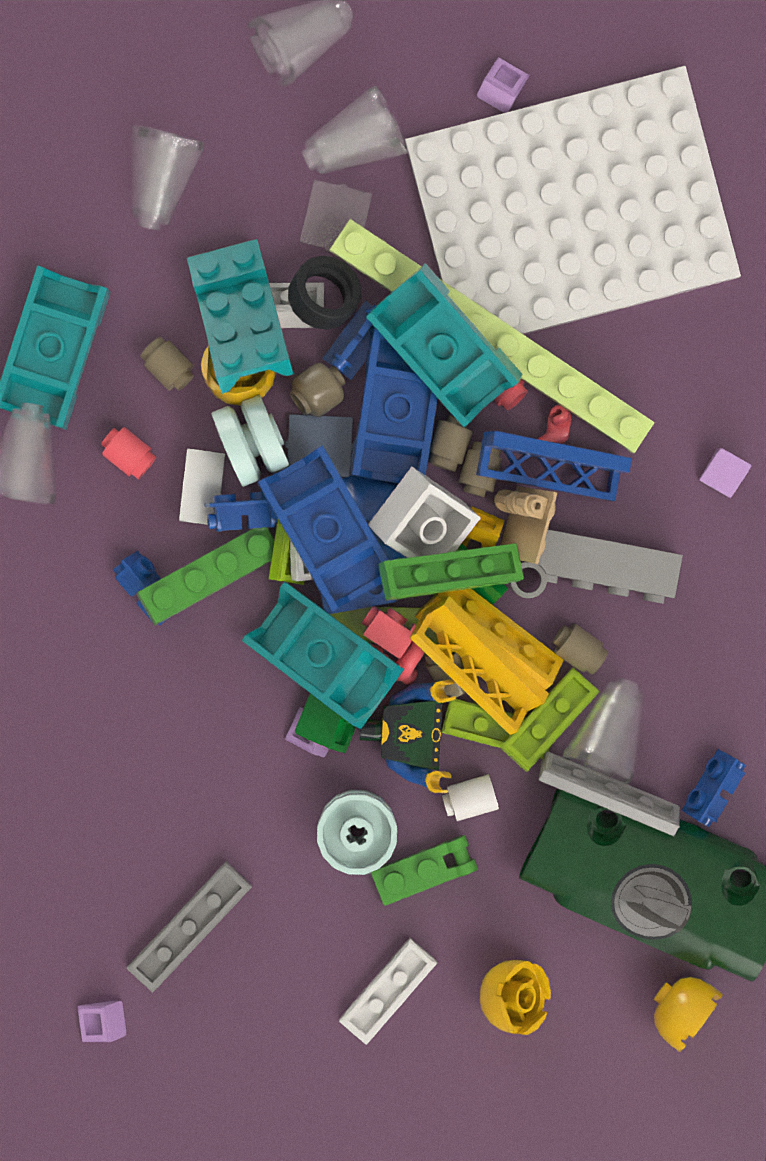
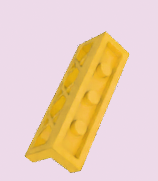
M472 589L436 593L417 612L415 617L420 620L426 608L450 596L545 690L553 684L564 661Z
M450 596L426 608L410 636V639L509 735L518 732L527 712L544 704L549 695ZM428 626L436 633L439 645H435L425 635ZM452 652H456L461 657L464 669H460L454 663ZM477 676H480L487 683L489 694H486L479 688ZM502 700H505L515 710L512 718L504 712Z

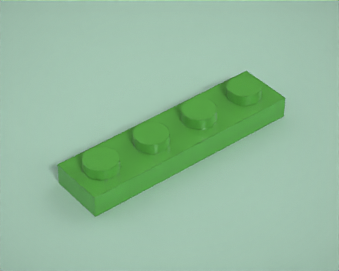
M267 527L253 528L140 590L137 596L154 626L271 562L274 539Z
M516 543L388 560L378 564L386 601L513 583L524 579Z

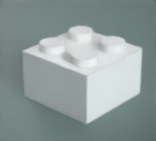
M411 467L368 525L385 544L410 558L455 552L481 517L461 499L414 467Z

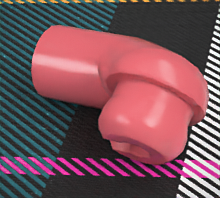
M560 405L553 406L549 411L546 433L537 439L559 444L565 443L570 434V412Z
M413 641L402 657L396 662L404 669L396 681H401L406 685L416 680L418 673L415 667L425 654Z

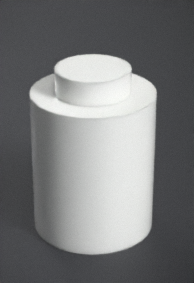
M489 774L447 786L449 794L442 795L447 815H455L457 821L499 809Z

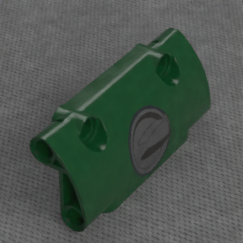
M559 788L556 789L550 813L522 865L519 879L552 893L556 902L568 910L694 966L706 970L717 966L750 982L757 978L766 962V865L764 866L763 862L758 861L753 851L679 819L677 832L672 836L617 812L605 813L602 810L609 809ZM742 869L746 870V872H739L736 870Z

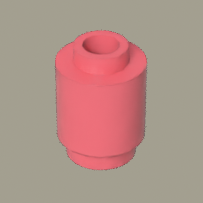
M123 427L120 431L113 428L101 443L105 448L102 456L127 476L133 475L138 480L157 458L150 452L152 448L126 427Z

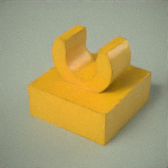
M471 506V509L481 518L462 544L466 547L469 540L473 539L482 543L481 548L495 546L505 520Z

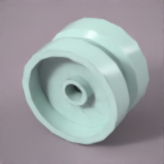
M260 394L242 401L241 409L247 422L241 425L235 410L230 406L212 412V417L223 445L243 487L260 480L261 471L255 458L261 455L267 470L272 474L278 473L290 466L282 448V445H284L282 436L272 413L268 414Z
M348 790L334 796L324 806L318 820L317 843L322 856L333 868L346 874L365 875L379 869L391 858L397 844V825L391 807L379 795L367 790ZM354 824L358 829L364 827V832L359 837L351 834L350 828Z

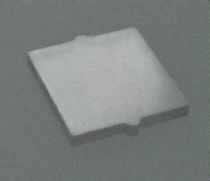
M314 180L300 243L325 248L327 253H331L330 248L350 219L365 228L372 193L347 188L345 183L339 186Z

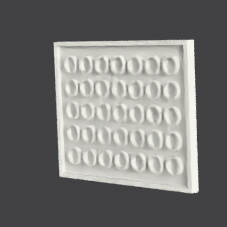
M686 66L405 139L441 280L523 335L733 280L741 276Z

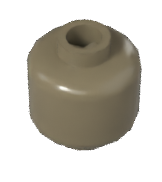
M314 363L294 377L292 381L293 390L290 391V397L305 416L311 414L315 417H321L343 401L344 392L342 386L345 384V380L336 367L328 368L322 363Z

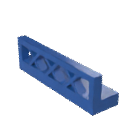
M489 431L483 433L476 475L596 499L615 501L620 473H630L632 458L498 431ZM491 448L502 450L511 463L500 472L488 469ZM513 453L522 454V456L516 459ZM530 456L537 457L545 469L535 478L528 477L520 466ZM546 459L557 462L550 466ZM564 463L571 464L578 475L568 485L562 484L554 472ZM580 466L588 467L590 469L584 472ZM515 469L518 475L509 474L508 472ZM597 470L609 472L606 492L595 490L588 479ZM548 475V476L550 477V479L552 480V482H551V481L542 480V479L545 478V477ZM582 482L586 488L576 486Z

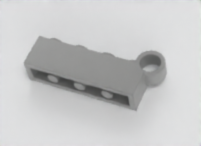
M547 530L545 537L546 546L540 556L539 563H521L522 569L528 567L538 573L540 578L538 587L534 591L526 593L518 588L516 582L509 583L512 591L522 598L539 596L544 591L547 582L557 584L558 577L572 579L571 587L593 590V585L599 584L608 586V594L628 597L629 590L643 593L642 600L664 604L665 597L675 598L683 555Z

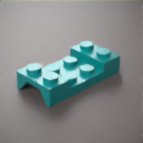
M255 239L188 257L190 274L221 393L229 392L240 377L261 371L272 370L285 376L292 375V366L258 240Z
M425 263L374 307L366 317L459 423L465 427L496 397L519 383L523 374L499 347L495 349L448 296L450 290Z
M37 266L0 380V409L67 430L78 396L76 395L77 388L97 326L101 324L111 293L108 288L74 280Z
M285 581L280 587L278 603L260 627L246 634L242 639L254 651L350 724L360 729L404 671L401 666Z

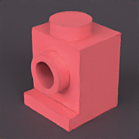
M374 605L361 623L367 627L363 632L364 636L398 659L402 657L412 642L410 636L416 624L413 623L409 629L405 626L408 619L392 608H389L385 613Z

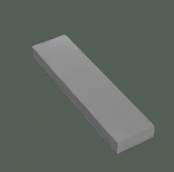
M546 752L542 758L539 781L672 836L677 832L680 817V807L553 753Z
M226 861L134 958L126 969L153 993L253 885Z

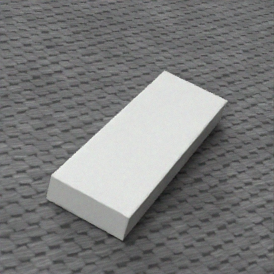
M409 937L339 1018V1022L367 1045L438 963L437 960Z

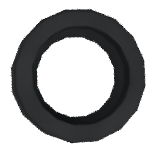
M321 255L308 259L297 270L288 287V301L293 312L302 322L317 329L329 330L341 326L356 310L361 299V284L356 273L343 261L330 256ZM318 276L332 281L340 289L343 296L342 306L334 310L326 309L316 304L306 290L305 283L307 279Z

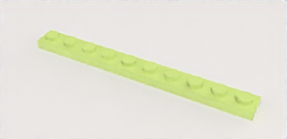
M351 219L330 248V252L391 293L422 267ZM442 281L450 290L448 296L495 349L499 347L523 374L521 377L523 381L632 454L636 452L655 422Z

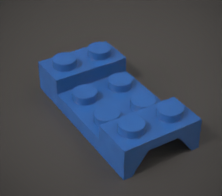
M374 329L370 333L365 366L367 370L349 476L400 483L411 467L426 475L437 397L377 329Z
M323 445L282 471L258 482V486L282 524L331 612L382 584L378 564L388 561V558Z

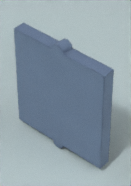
M289 415L288 441L285 442V447L288 448L289 465L303 459L323 445L341 477H349L351 451H353V417Z

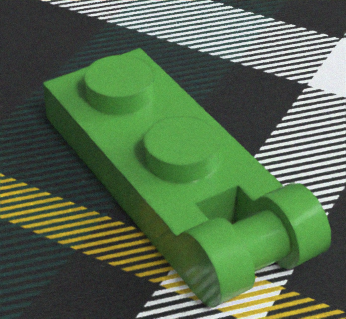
M466 835L452 838L372 871L371 874L383 905L386 906L478 870L475 859H471L466 847L469 846ZM453 853L457 864L447 867L443 856Z

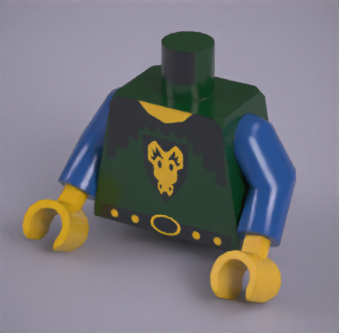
M452 679L436 683H415L393 694L389 699V704L383 705L382 720L368 719L360 729V741L381 742V758L385 759L389 769L406 781L427 787L433 793H448V790L441 789L439 780L441 777L452 778L449 772L433 771L439 770L442 705L445 702L456 699V696L448 697L444 691L445 685L455 684Z

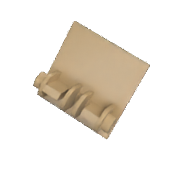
M517 486L514 492L504 489L495 495L494 503L497 509L509 513L501 545L516 543L520 561L533 564L539 563L540 556L546 546L545 537L548 526L556 509V492Z

